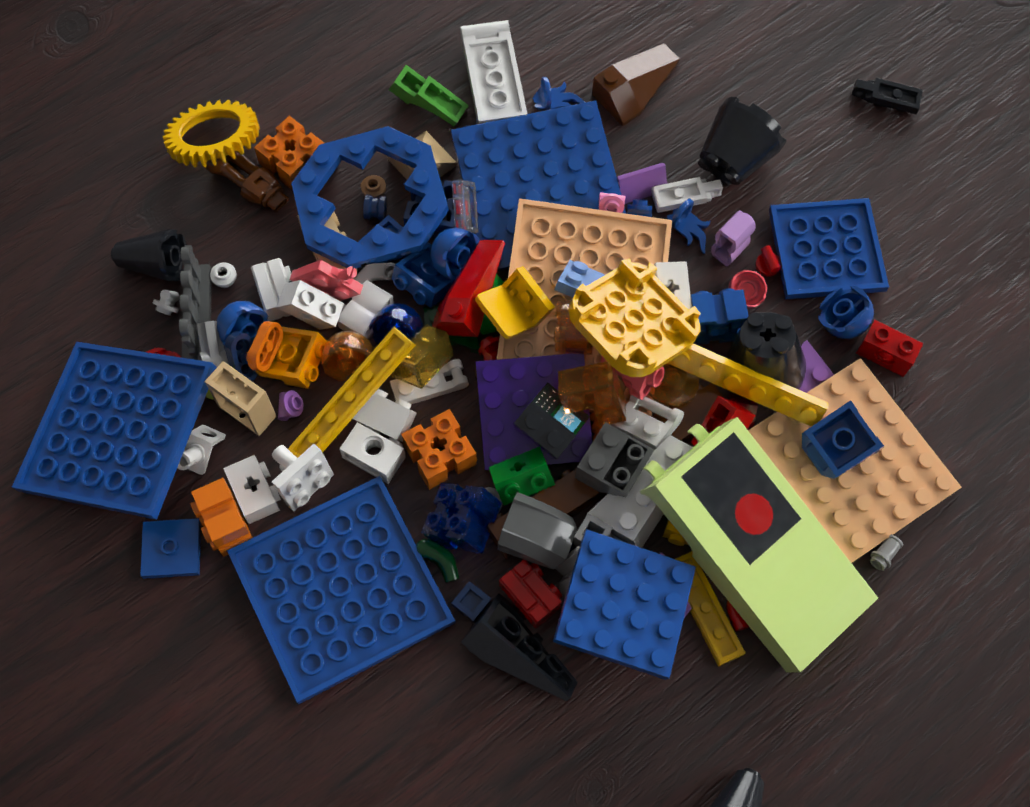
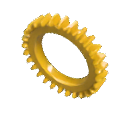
M217 100L214 105L209 101L204 107L198 104L196 110L188 108L189 113H179L181 118H173V123L167 124L168 129L164 130L163 140L167 152L178 163L183 162L185 166H189L191 161L193 167L196 168L198 162L201 161L203 167L206 168L208 160H211L212 164L216 166L218 158L223 163H226L227 155L235 160V151L243 155V146L251 149V143H256L260 128L255 112L252 111L251 107L247 108L245 103L240 105L239 101L231 104L230 100H227L221 104V101ZM231 118L240 122L238 130L232 136L216 144L193 146L182 140L184 134L191 127L209 119Z

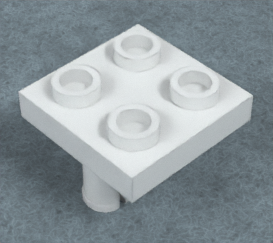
M315 444L311 445L298 458L284 445L278 446L272 453L273 459L280 464L279 468L282 471L272 483L286 505L293 512L298 507L305 505L309 501L310 496L319 488L326 486L334 475L321 449Z

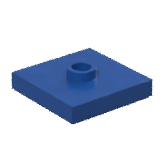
M200 519L143 522L140 576L143 579L200 575Z

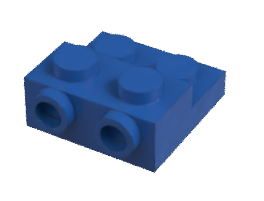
M427 242L422 251L411 253L395 264L392 280L396 288L399 290L405 289L411 293L419 305L426 304L432 308L444 299L454 281L443 277L436 271L430 258L432 245Z

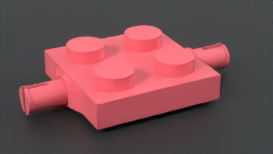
M318 260L293 270L289 279L292 282L302 280L339 301L360 295L363 284L353 279L357 275L355 268L350 266L346 269H338L323 260Z

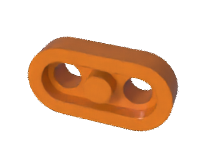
M265 321L259 327L246 356L250 369L265 372L270 368L283 339V329L278 322Z

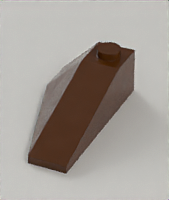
M665 44L617 62L594 76L592 95L624 126L643 112L648 101L657 93V89L668 78L679 63L680 58Z

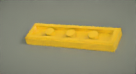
M692 551L675 560L696 566L688 598L692 607L690 612L719 667L743 656L745 651L702 568L692 557Z

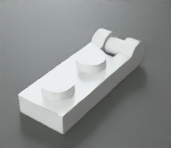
M455 359L445 365L390 381L395 400L399 398L410 404H415L466 388L469 382L462 373L463 365L461 360ZM452 375L453 380L446 382L445 376Z

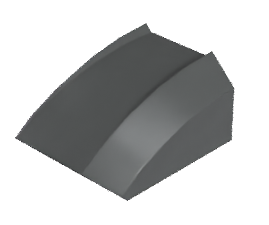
M517 492L500 534L498 550L549 569H555L567 559L577 526L573 518L566 513Z

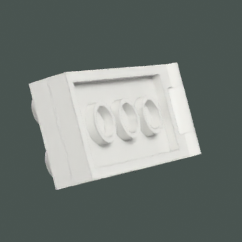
M508 20L461 26V39L477 124L526 115L527 109Z

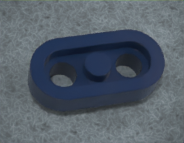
M235 331L225 341L228 363L232 368L253 381L258 374L255 370L250 369L246 359L253 340L248 334Z

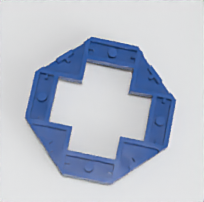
M389 126L319 145L291 183L307 249L345 268L352 266L356 269L360 268L361 264L371 261L378 263L396 258L397 254L411 251V253L422 251L449 211L431 145ZM378 151L415 168L404 184L405 190L423 199L399 235L376 224L365 242L361 244L324 226L336 208L333 203L317 195L342 160L363 170L375 152Z

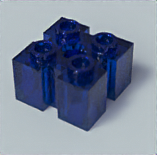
M441 482L433 501L437 505L436 510L428 514L421 533L445 548L457 550L459 546L464 551L482 554L490 535L486 530L489 522H495L502 502L484 487L466 485L465 489H463L458 484Z

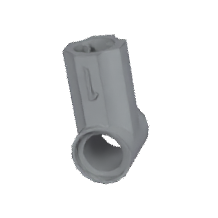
M217 321L196 324L195 328L199 346L198 360L212 362L216 367L223 361L229 365L223 343L217 331Z

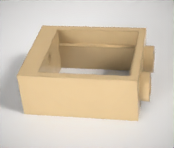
M224 361L205 380L218 407L258 436L276 418V413L266 391ZM242 413L246 414L244 418H240Z

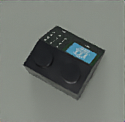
M547 382L513 425L554 459H558L590 416Z

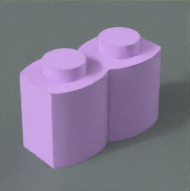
M740 210L737 211L715 235L716 242L711 247V253L713 257L725 266H729L750 244V235L755 231V221L749 214L743 213Z

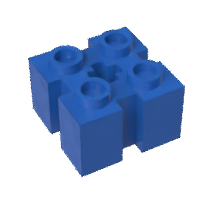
M728 288L720 291L719 295H712V292L709 293L708 291H699L691 294L692 307L695 306L700 312L698 319L701 330L693 344H709L710 341L719 340V343L734 342L742 325L749 316L744 290Z

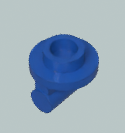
M633 199L632 204H627L626 214L652 217V205H648V200Z

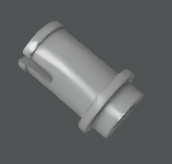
M890 534L889 538L884 540L877 551H872L870 563L881 571L885 568H890L891 560L903 547V542L895 535Z

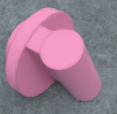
M600 192L598 200L599 210L622 213L625 196Z

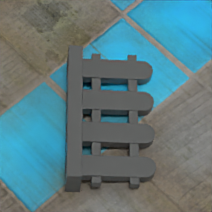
M185 245V247L181 248L184 271L180 273L181 285L183 287V295H180V308L183 312V319L179 320V330L182 336V358L198 360L199 346L195 325L211 321L212 280L210 272L212 268L210 264L199 265L198 259L194 256L192 246Z

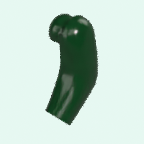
M422 539L417 543L418 553L421 554L422 558L438 566L445 583L459 580L452 552L430 539Z

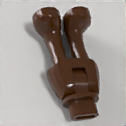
M235 151L236 159L234 160L231 156L227 155L226 163H223L218 158L216 166L212 164L211 160L207 161L205 169L212 174L222 175L241 188L240 195L245 200L256 205H263L265 208L270 207L275 212L288 203L289 198L283 193V189L274 174L267 168L256 166L244 154L241 155L238 151ZM228 161L235 164L244 172H246L249 175V177L246 178L242 174H240L229 164Z

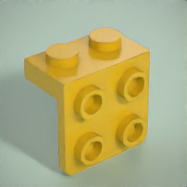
M524 266L517 268L503 285L482 292L475 298L481 310L505 339L513 338L537 327L555 308Z

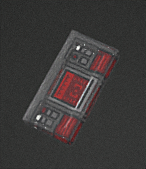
M460 179L452 181L455 228H462L477 234L479 230L475 182Z

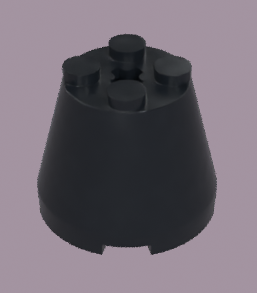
M728 97L719 107L700 152V160L698 161V165L703 170L714 174L717 177L716 180H721L724 187H729L730 184L739 185L777 155L786 144V139L781 137L779 133L781 126L770 114L754 103L751 106L740 103L738 97Z
M772 312L751 313L738 332L726 358L799 390L805 378L806 359L791 318Z

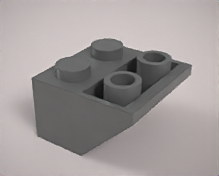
M605 422L577 466L575 478L598 492L627 497L643 467H645L653 454L654 449Z

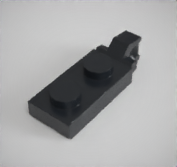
M880 78L868 81L857 79L853 86L852 95L869 103L917 114L923 90Z

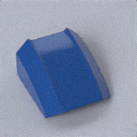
M851 400L802 433V449L819 473L832 479L839 477L884 448L880 439L869 428Z

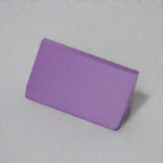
M656 164L618 176L617 180L621 195L625 196L624 204L633 202V199H643L652 196L651 189L653 186L667 184L665 164Z

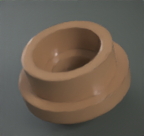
M377 175L366 177L361 183L362 193L364 195H372L373 198L383 196L386 191L384 179Z

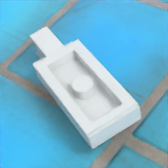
M700 177L653 186L651 194L657 213L679 208L689 198L694 201V205L709 202L712 198L721 196L723 187L721 180L706 182V179L701 180Z

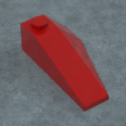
M503 240L479 241L437 308L430 331L432 334L478 337L485 313L476 303L475 298L478 294L493 287L505 245Z

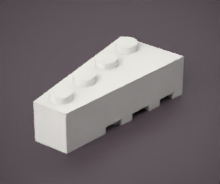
M670 435L654 450L646 465L654 460L665 471L693 447ZM643 469L627 497L607 494L587 514L613 527L612 535L626 543L642 548L664 513L652 499L640 493L642 489L653 481L652 475Z

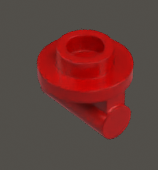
M768 245L761 249L762 253L758 256L755 265L760 274L774 276L780 271L781 267L779 257L773 253Z
M491 335L480 342L478 353L481 356L484 355L485 361L497 360L499 336L493 338Z

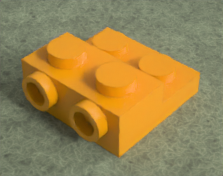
M282 327L283 339L270 368L265 372H255L262 377L282 380L286 385L308 389L310 383L318 378L319 370L317 367L321 359L326 358L328 355V342L319 332Z

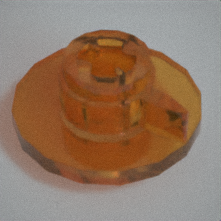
M668 363L663 366L664 377L658 387H651L649 395L658 403L666 406L678 407L688 404L695 398L698 392L699 378Z

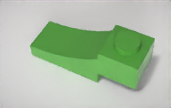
M405 65L389 88L390 92L405 103H411L439 116L453 127L458 123L468 107V104L432 77L428 76L425 79L407 65Z

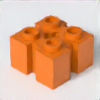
M288 116L275 128L277 134L274 137L267 135L254 149L259 164L269 169L273 174L278 171L280 181L293 190L291 183L317 147L324 144V142L311 132L306 135L304 126L291 116Z
M450 409L431 418V426L423 429L422 425L419 424L401 434L403 445L413 463L417 462L419 473L429 490L447 481L448 472L455 469L457 474H460L477 465L476 452L466 435L461 438L460 425ZM438 447H442L444 450L440 451Z
M224 478L191 492L195 500L190 503L197 519H200L203 525L201 527L202 533L207 543H210L213 551L219 549L220 553L225 557L229 555L227 550L253 538L237 500Z

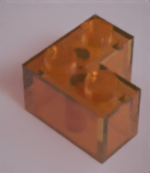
M608 361L558 371V396L566 414L593 409L600 426H603L605 422L614 424L627 421L625 395L616 370Z

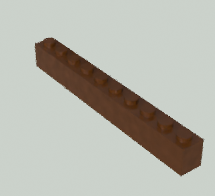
M713 383L705 387L703 385L698 386L690 393V397L683 401L678 399L669 406L671 409L677 408L684 412L682 422L671 436L684 443H688L694 438V435L687 431L695 424L701 425L718 396L723 397ZM658 414L651 416L663 423L668 420ZM568 469L558 477L559 480L555 482L554 486L537 492L531 498L546 503L573 517L606 496L607 493L598 492L575 478L577 469L574 471ZM503 513L495 515L489 521L490 524L487 525V533L497 548L508 513L505 515ZM500 551L505 560L513 556Z

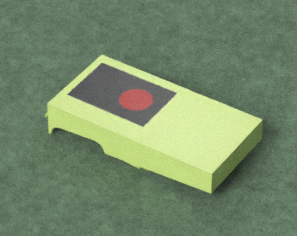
M738 417L723 423L711 433H708L700 424H695L687 432L695 436L698 444L665 471L654 460L643 467L644 470H647L652 475L653 481L642 489L640 493L652 499L683 536L693 551L692 557L786 672H802L866 611L878 597Z

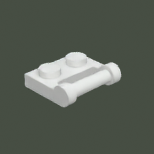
M631 395L629 402L613 419L611 425L655 450L679 426L683 420L684 412L677 408L671 409L646 396L641 400ZM642 406L668 420L663 423L638 409Z

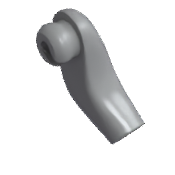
M395 263L368 264L358 273L354 280L361 284L366 280L369 282L392 280Z

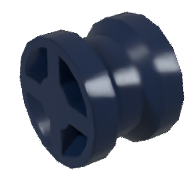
M366 194L363 207L364 220L377 218L379 221H382L387 215V196L373 198L372 195Z

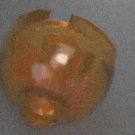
M342 331L335 333L328 338L322 348V365L325 374L335 380L347 381L346 376H351L374 350L372 344L367 337L358 332Z

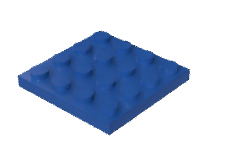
M869 198L770 205L768 211L781 267L780 273L785 299L828 296L839 288H842L843 291L851 289L850 286L859 287L865 293L886 292L888 290V279Z
M586 529L583 533L553 642L664 680L669 679L696 566Z

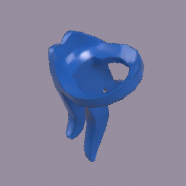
M547 77L541 78V87L533 96L535 109L551 110L570 106L569 102L580 104L585 103V101L574 93L565 92V82L559 88H551Z
M689 198L679 208L674 209L673 213L667 216V220H672V227L687 239V246L692 243L693 236L699 241L700 250L705 254L706 235L701 229L707 228L710 221H701L691 213L694 201Z

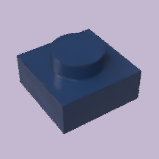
M469 581L451 605L474 623L490 604L492 598Z

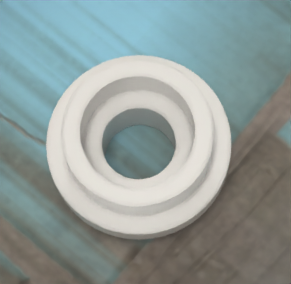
M225 262L216 264L210 272L212 282L222 288L230 287L237 277L234 266ZM222 272H227L226 275L219 276Z

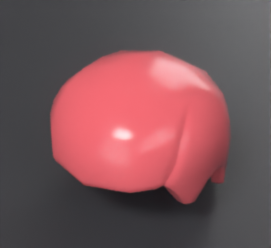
M740 271L729 282L728 288L744 290L747 309L759 306L766 298L767 285L765 279L756 271Z

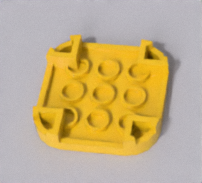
M628 258L622 260L618 268L587 286L581 284L576 289L568 311L570 320L575 328L612 367L630 377H644L652 374L691 347L701 332L698 319L700 312L695 306L688 310L655 276L657 267L650 262L647 266L633 263Z

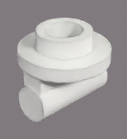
M162 290L160 300L154 299L152 302L157 305L155 310L171 316L172 312L178 313L179 309L174 307V305L179 300L180 295L174 291Z

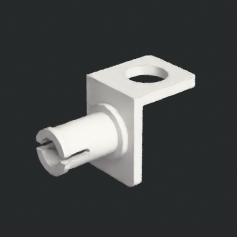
M201 425L192 430L177 468L180 470L189 469L203 475L206 472L213 446L224 440L226 435L206 425ZM202 433H208L213 435L214 437H208L203 435Z

